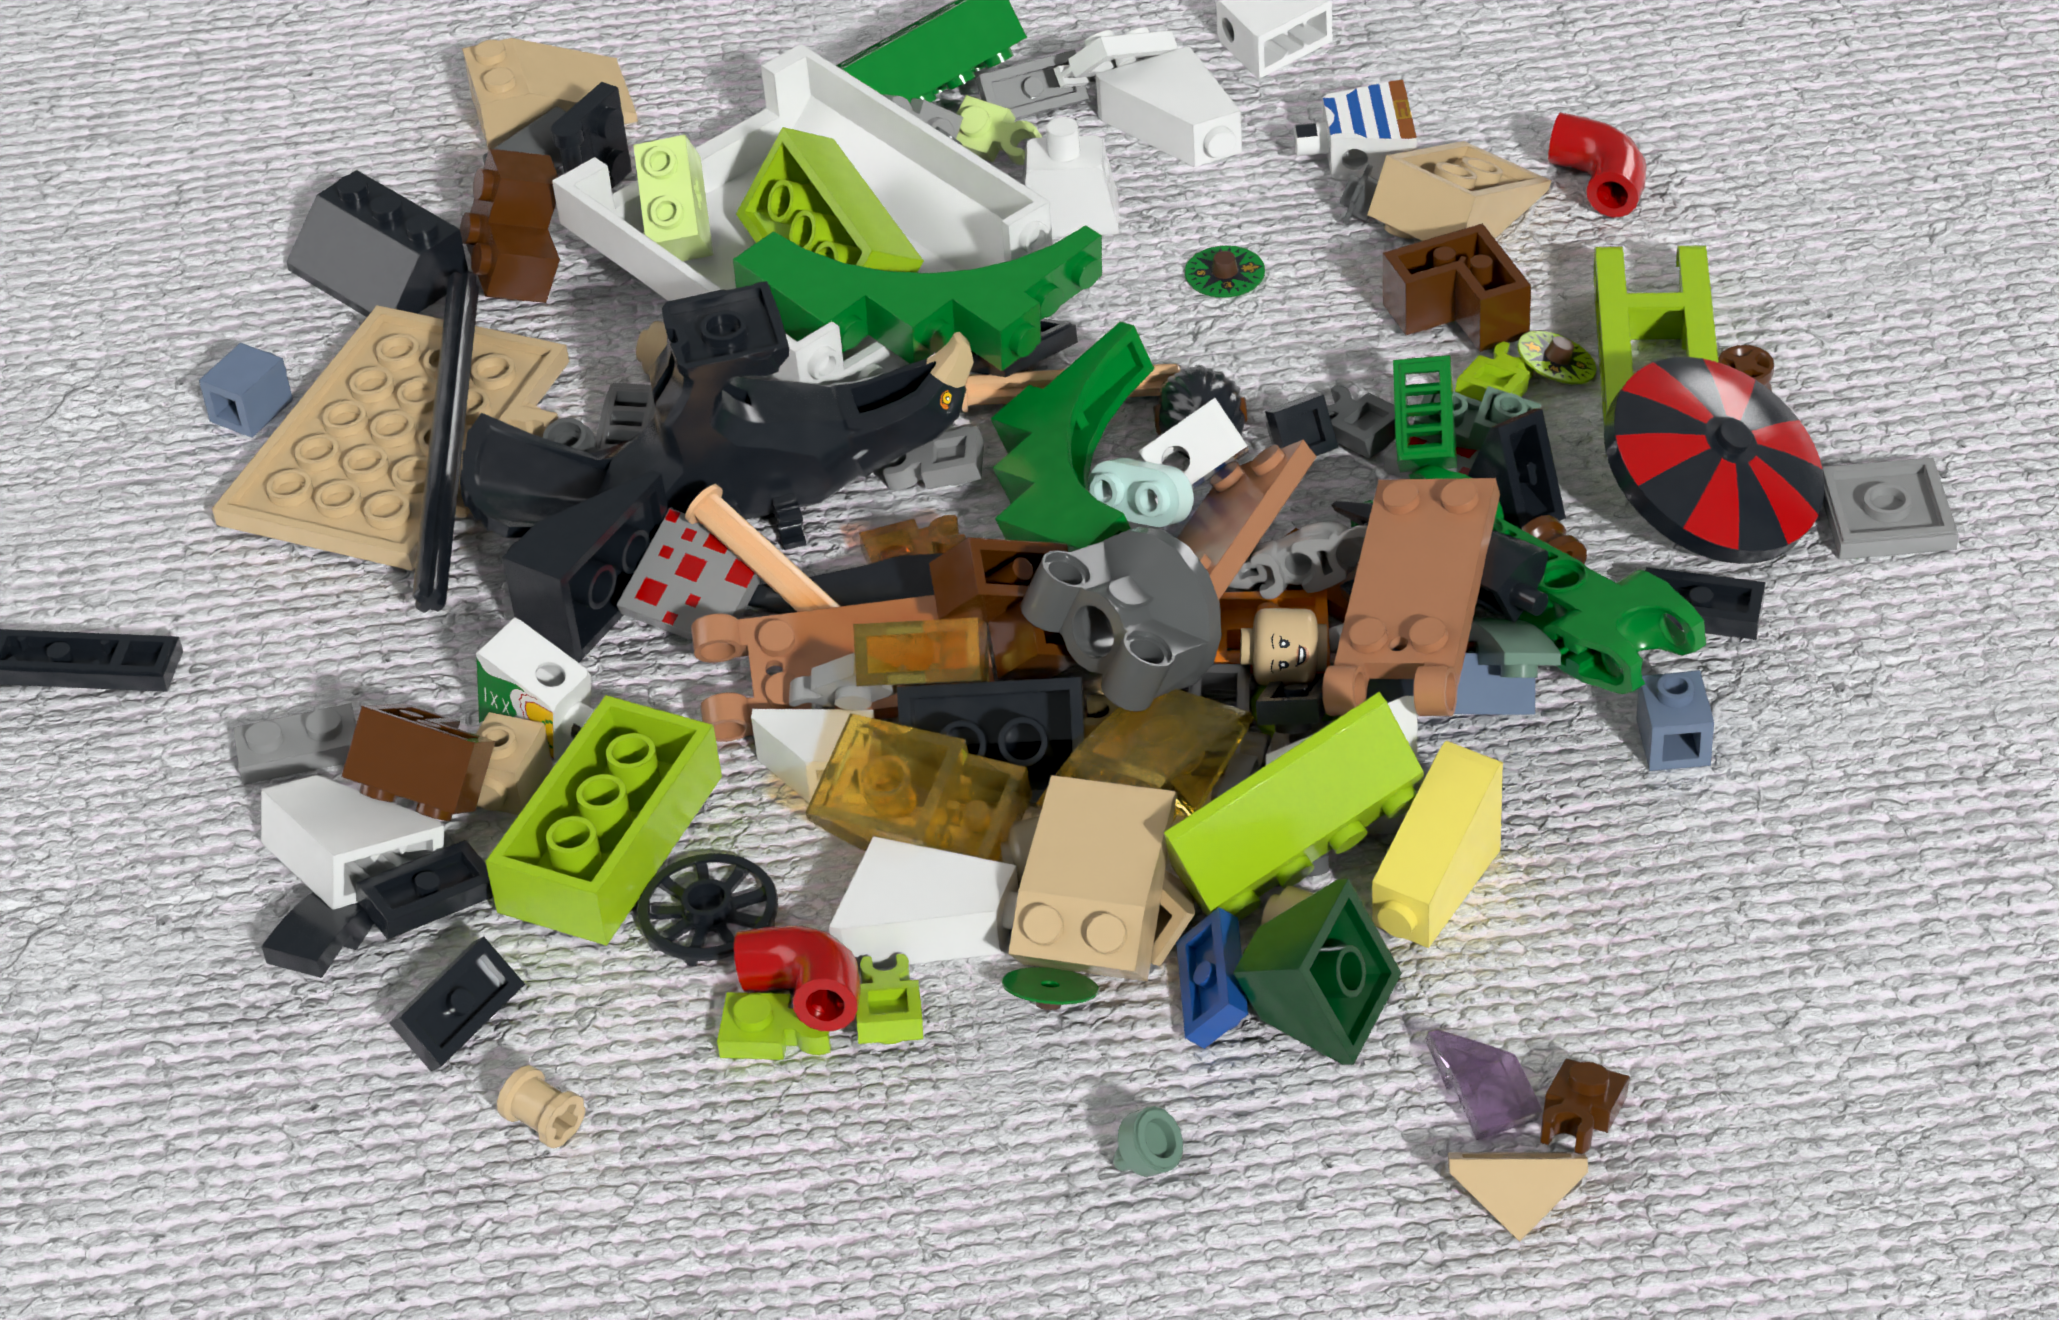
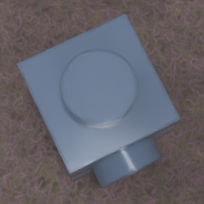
M241 342L199 379L210 422L251 438L293 401L283 358Z
M1701 671L1643 675L1642 678L1645 684L1638 688L1636 720L1649 771L1711 766L1714 719Z

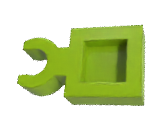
M1501 342L1495 346L1493 359L1479 355L1457 378L1455 392L1482 402L1487 386L1522 397L1528 390L1529 379L1532 378L1534 370L1521 357L1508 355L1510 343Z
M897 954L896 966L885 971L877 970L873 967L871 956L863 957L860 962L861 994L856 1013L858 1044H896L901 1041L922 1040L923 1020L919 980H910L907 956L905 954Z
M726 993L717 1039L720 1058L784 1060L787 1046H798L803 1052L811 1055L831 1053L829 1031H818L801 1022L792 1008L790 994Z

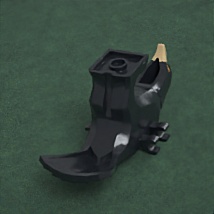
M759 282L750 286L730 290L722 289L667 301L662 307L667 345L648 370L656 411L654 418L641 433L627 442L595 453H587L528 433L481 413L471 429L467 431L466 448L463 450L460 474L462 499L465 507L469 508L476 522L482 523L488 532H495L505 538H522L536 522L653 470L662 474L668 511L671 508L686 514L692 501L704 489L716 484L723 490L721 498L745 520L775 514L784 550L806 546V539L801 525L803 517L800 507L821 503L858 477H867L904 454L939 438L959 417L967 390L965 384L974 363L970 344L967 338L960 332H956L941 350L927 359L869 378L852 382L833 383L830 386L741 378L740 376H768L777 373L780 366L789 357L788 340L780 312L768 282Z

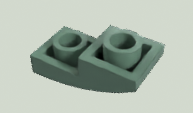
M1487 386L1482 402L1453 391L1456 447L1480 450L1492 426L1534 408L1540 409L1542 404ZM1440 394L1424 395L1421 404L1440 402ZM1441 414L1416 416L1413 425L1440 423ZM1442 435L1417 436V438L1430 442L1442 443Z
M1473 618L1468 642H1475V653H1478V665H1500L1501 678H1538V666H1561L1560 651L1552 640L1536 626L1519 619L1514 623L1505 618Z

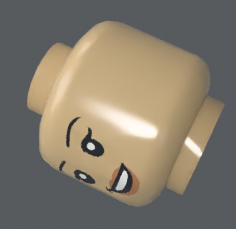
M1261 609L1254 617L1253 629L1241 628L1240 665H1252L1253 677L1260 685L1267 686L1269 682L1282 681L1284 686L1295 684L1310 685L1313 683L1317 672L1326 671L1327 624H1317L1315 614L1308 609Z

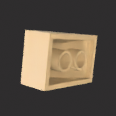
M515 38L486 40L478 45L462 48L471 97L488 151L489 148H495L556 106L567 112L601 82L618 87L624 125L638 122L637 113L617 58Z
M1466 141L1386 155L1367 215L1385 223L1384 229L1388 233L1406 239H1413L1415 237L1424 241L1482 223L1491 235L1496 238L1549 190L1551 180Z
M1051 775L1018 891L1008 954L1023 965L1148 982L1168 856L1164 832L1172 827L1177 793L1169 790Z

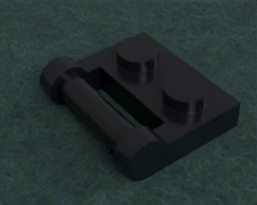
M601 82L551 126V133L554 145L560 148L564 174L596 157L608 166L611 188H614L632 171L619 89L616 86Z

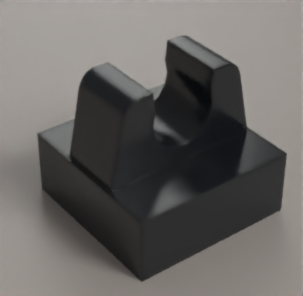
M1314 392L1265 411L1267 417L1266 426L1272 445H1278L1281 449L1304 440L1316 456L1339 448L1324 394Z

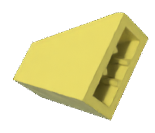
M1444 742L1372 881V921L1376 927L1385 930L1394 937L1405 938L1426 948L1431 946L1501 850L1503 762L1452 742Z

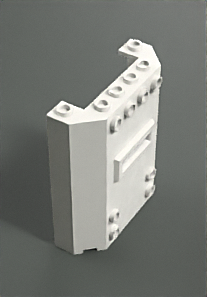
M799 44L761 65L766 109L695 148L701 157L713 256L681 261L644 234L638 180L612 194L608 166L596 157L552 180L560 224L668 301L722 289L730 290L736 288L733 259L756 243L736 215V212L782 127L833 138L924 260L918 273H937L981 268L1015 260L1053 245L1050 202L803 44ZM830 322L798 342L786 334L789 344V357L780 366L779 372L772 375L780 381L830 386L833 383L852 382L903 367L909 363L869 335L864 337L857 346L842 353L839 326L834 322Z

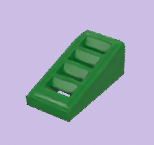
M1450 355L1393 360L1396 454L1400 473L1414 472L1427 465H1434L1444 469L1457 468ZM1439 372L1440 382L1407 385L1406 375ZM1440 394V402L1408 405V396ZM1441 414L1440 423L1409 425V417ZM1442 435V443L1410 445V437Z

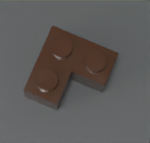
M489 148L484 168H479L475 173L473 181L474 201L470 213L465 212L462 217L460 232L462 242L466 244L471 256L472 272L478 275L485 297L547 302L560 262L559 255L548 230L556 206L552 180L558 178L550 155Z
M1483 223L1383 252V305L1405 335L1456 321L1478 351L1482 352L1495 348L1501 342L1512 343L1518 341L1522 335L1530 332L1531 284Z
M968 537L929 563L938 619L988 622L998 679H1050L1077 663L1067 650L1063 636L1059 632H1049L1034 626L1025 618L1020 608L1023 597L1043 556L1049 551L1059 550L1068 552L1067 544Z
M406 703L361 706L341 777L361 783L359 793L367 797L385 802H395L397 796L417 802L415 809L417 813L438 820L451 821L453 814L475 812L495 741L458 729L460 725L458 720Z

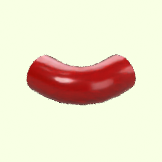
M1561 112L1557 115L1550 138L1549 163L1575 168L1592 175L1586 189L1587 199L1600 214L1609 217L1629 215L1636 208L1645 187L1647 170L1646 160L1632 138L1614 126L1597 120Z
M802 925L765 927L736 933L734 959L738 979L745 993L794 989V1012L801 1022L818 1031H836L845 1028L854 1020L858 1011L861 994L858 964L852 951L828 932Z

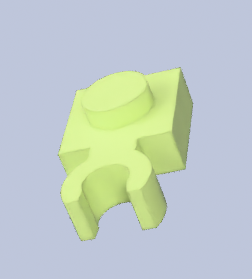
M968 95L965 96L957 112L963 119L956 139L962 143L963 147L990 162H994L999 150H1002L1013 163L1024 165L1025 151L1017 148L1018 143L1023 139L1042 138L1032 123L1023 120L1014 122L1016 118L1010 109Z

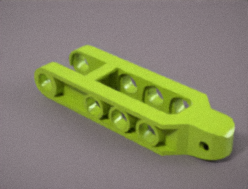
M1677 245L1676 267H1679V292L1627 293L1623 247L1605 246L1594 248V302L1603 426L1611 402L1633 375L1631 340L1681 339L1682 350H1686V357L1703 358L1718 362L1706 245Z

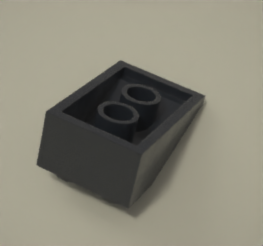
M653 470L536 522L519 541L510 546L507 553L502 557L514 617L531 627L578 663L624 616L618 609L617 603L668 512L662 474Z

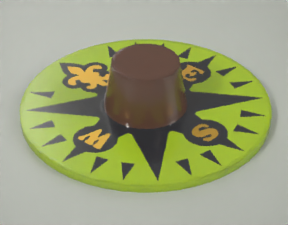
M1531 331L1522 335L1518 341V352L1525 363L1549 379L1566 384H1584L1591 381L1596 374L1597 368L1592 356L1579 344L1564 336L1546 331Z

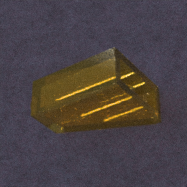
M979 618L853 624L856 687L990 682L987 623Z

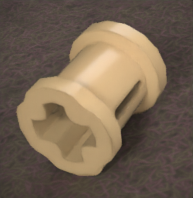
M531 1065L523 1066L512 1073L500 1090L497 1100V1111L501 1117L511 1122L521 1121L538 1132L540 1142L553 1149L564 1145L577 1132L585 1115L583 1097L572 1091L562 1093L545 1082V1076L542 1071Z

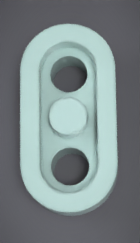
M1117 458L1096 465L1088 480V491L1098 501L1123 512L1127 521L1164 527L1183 521L1192 510L1194 497L1191 483L1181 470L1173 466L1129 458ZM1156 495L1158 498V504L1155 501Z

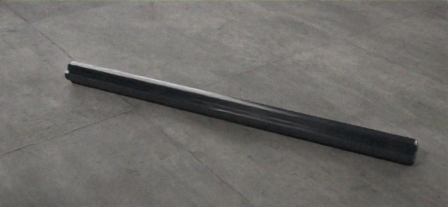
M470 271L464 274L454 272L450 275L447 285L412 593L413 598L416 600L415 607L423 613L430 609L439 612L444 608L447 600L479 286L476 284L477 276Z

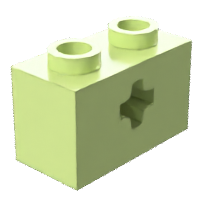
M680 135L633 145L644 234L681 261L713 256L701 157L687 136Z

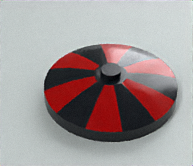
M1666 358L1652 362L1634 373L1610 404L1604 424V445L1612 474L1635 510L1658 532L1681 547L1698 555L1727 563L1752 564L1765 562L1781 556L1794 547L1813 526L1819 516L1824 499V475L1820 457L1810 435L1793 411L1777 395L1747 374L1722 363L1703 358Z

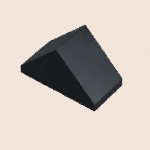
M1534 408L1492 426L1468 476L1471 478H1496L1500 492L1499 502L1502 506L1504 520L1520 529L1539 516L1551 515L1559 521L1566 519L1543 409Z

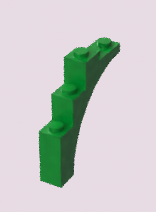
M1085 225L1055 244L1015 260L971 270L916 273L883 271L843 263L806 250L773 231L733 259L736 288L767 281L780 312L785 333L797 342L828 323L834 322L840 329L842 353L854 348L864 337L869 335L911 364L927 359L934 353H937L950 341L954 333L960 332L967 338L971 351L1000 371H1003L1019 358L1028 356L1041 343L1040 321L1043 318L1052 316L1062 304L1083 289L1093 286L1098 278L1102 276V235Z
M1120 321L1044 389L1028 385L991 418L1008 453L993 467L1011 503L995 518L1005 540L1067 544L1068 552H1072L1131 530L1123 512L1098 501L1088 491V477L1094 451L1107 424L1126 398L1154 370V366L1134 325Z

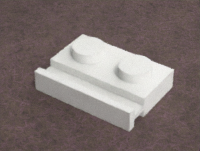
M1141 27L1131 30L1124 35H1114L1112 30H1106L1088 37L1084 41L1085 48L1068 59L1070 65L1057 66L1053 70L1060 88L1096 84L1095 74L1171 52L1177 50L1178 46L1171 30L1150 32L1148 27Z

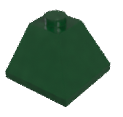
M1349 878L1335 880L1258 927L1233 972L1262 1021L1342 1065H1354L1402 974Z

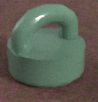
M1156 1106L1129 1113L1122 1120L1118 1129V1148L1113 1156L1114 1167L1119 1171L1132 1170L1137 1175L1143 1177L1156 1176L1174 1169L1179 1164L1183 1154V1138L1175 1119L1165 1109Z

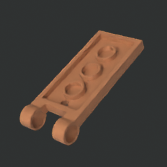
M1304 440L1281 449L1278 445H1272L1259 453L1252 461L1242 465L1234 461L1221 468L1210 480V484L1213 487L1178 535L1177 539L1191 548L1209 572L1218 600L1224 594L1316 459V455Z
M1496 478L1378 480L1334 666H1328L1324 674L1323 703L1327 715L1343 716L1366 701L1369 679H1414V704L1419 716H1453L1456 709L1457 690L1482 580L1486 554L1500 497Z
M934 595L746 619H736L728 614H710L698 618L691 625L694 656L698 660L718 663L736 657L749 656L754 698H746L738 693H720L706 698L700 705L702 722L714 725L717 742H728L746 736H754L751 720L752 709H812V703H804L795 707L789 705L790 682L798 677L811 676V668L854 652L897 670V687L995 682L985 622L939 620ZM771 666H779L783 669L782 672L776 673L773 676L766 672ZM897 694L872 702V705L864 710H873L875 720L898 717Z

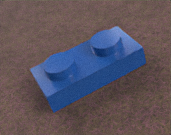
M1220 907L1176 942L1185 1039L1204 1049L1225 1032L1235 1028L1248 1015L1246 994L1233 973L1242 957L1238 917Z

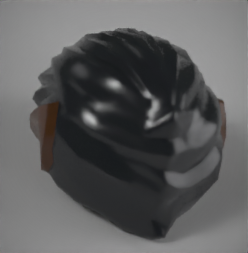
M1203 365L1180 369L1175 375L1169 376L1159 389L1161 394L1157 398L1158 405L1153 406L1156 433L1161 436L1206 403L1216 398L1239 434L1242 435L1244 424L1247 422L1246 398L1240 396L1241 388L1236 385L1235 381L1225 377L1222 371L1205 368ZM1177 451L1178 453L1182 454L1190 460V457L1186 453Z

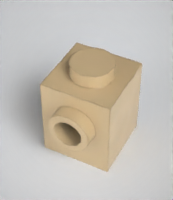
M489 712L475 734L495 741L477 806L490 811H501L519 815L553 767L545 725L540 722Z

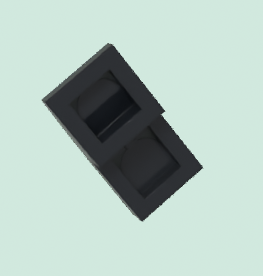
M312 892L282 919L261 947L267 964L322 978L342 947L358 949L374 925V922L359 903L332 910L319 896Z

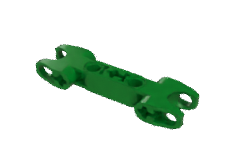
M1434 465L1421 467L1408 475L1410 479L1471 478L1466 474ZM1368 500L1362 503H1373L1374 500ZM1498 502L1492 530L1527 541L1548 551L1549 557L1545 573L1537 588L1548 595V605L1539 616L1524 610L1518 619L1536 626L1552 640L1561 653V666L1557 667L1582 683L1597 686L1614 693L1626 694L1635 691L1645 684L1641 674L1643 659L1637 652L1660 649L1684 656L1694 653L1706 645L1704 619L1668 582L1640 569L1633 571L1615 583L1589 569L1581 561L1505 521L1502 506ZM1350 520L1351 528L1359 525ZM1667 614L1672 615L1678 620L1684 632L1667 617Z

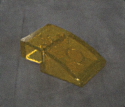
M1174 689L1154 698L1151 706L1144 711H1130L1121 707L1116 709L1075 749L1055 776L1175 791L1177 798L1173 817L1174 822L1177 816L1186 818L1203 806L1255 718L1249 711ZM1047 788L1036 803L1041 810Z
M850 713L805 814L807 820L864 851L867 850L874 836L1004 863L1000 844L1009 840L1011 826L1018 821H1022L1032 797L1027 767L968 754L965 739Z

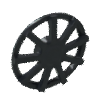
M700 854L672 863L651 879L639 899L637 910L638 922L643 935L649 943V947L653 951L659 950L674 958L686 960L688 966H697L698 961H712L730 956L734 957L735 937L727 927L728 923L752 929L775 927V918L778 912V894L770 876L755 863L730 854ZM707 863H724L736 866L725 882L709 879ZM695 865L697 867L698 881L691 883L686 889L670 878L671 875ZM750 872L762 883V887L755 891L734 897L731 895ZM659 887L680 900L682 905L653 906L649 903L654 891ZM767 901L762 916L736 911V909ZM682 918L681 921L660 933L655 930L650 921L655 919ZM695 929L690 947L672 942L688 931ZM710 931L716 932L724 943L719 946L703 948L707 934Z

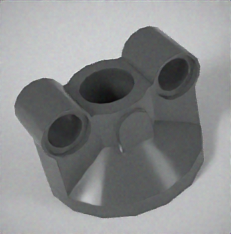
M1137 527L1072 552L1049 551L1043 556L1020 605L1022 614L1034 626L1049 632H1059L1063 636L1067 650L1079 665L1089 672L1101 673L1103 675L1101 682L1102 692L1112 703L1125 710L1136 712L1149 708L1154 698L1196 684L1214 664L1222 636L1220 602L1209 572L1188 545L1165 530Z

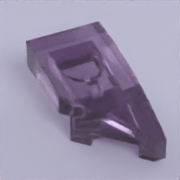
M1434 1030L1428 1032L1425 1041L1446 1090L1454 1087L1476 1140L1539 1119L1543 1110L1515 1054L1445 1031Z

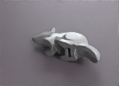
M1315 522L1304 525L1300 530L1281 539L1266 541L1261 544L1258 542L1228 587L1251 589L1259 584H1264L1260 587V593L1265 599L1278 597L1289 584H1302L1303 589L1307 593H1314L1332 587L1346 579L1347 575L1355 569L1360 559L1367 526L1358 525L1348 528L1339 522Z

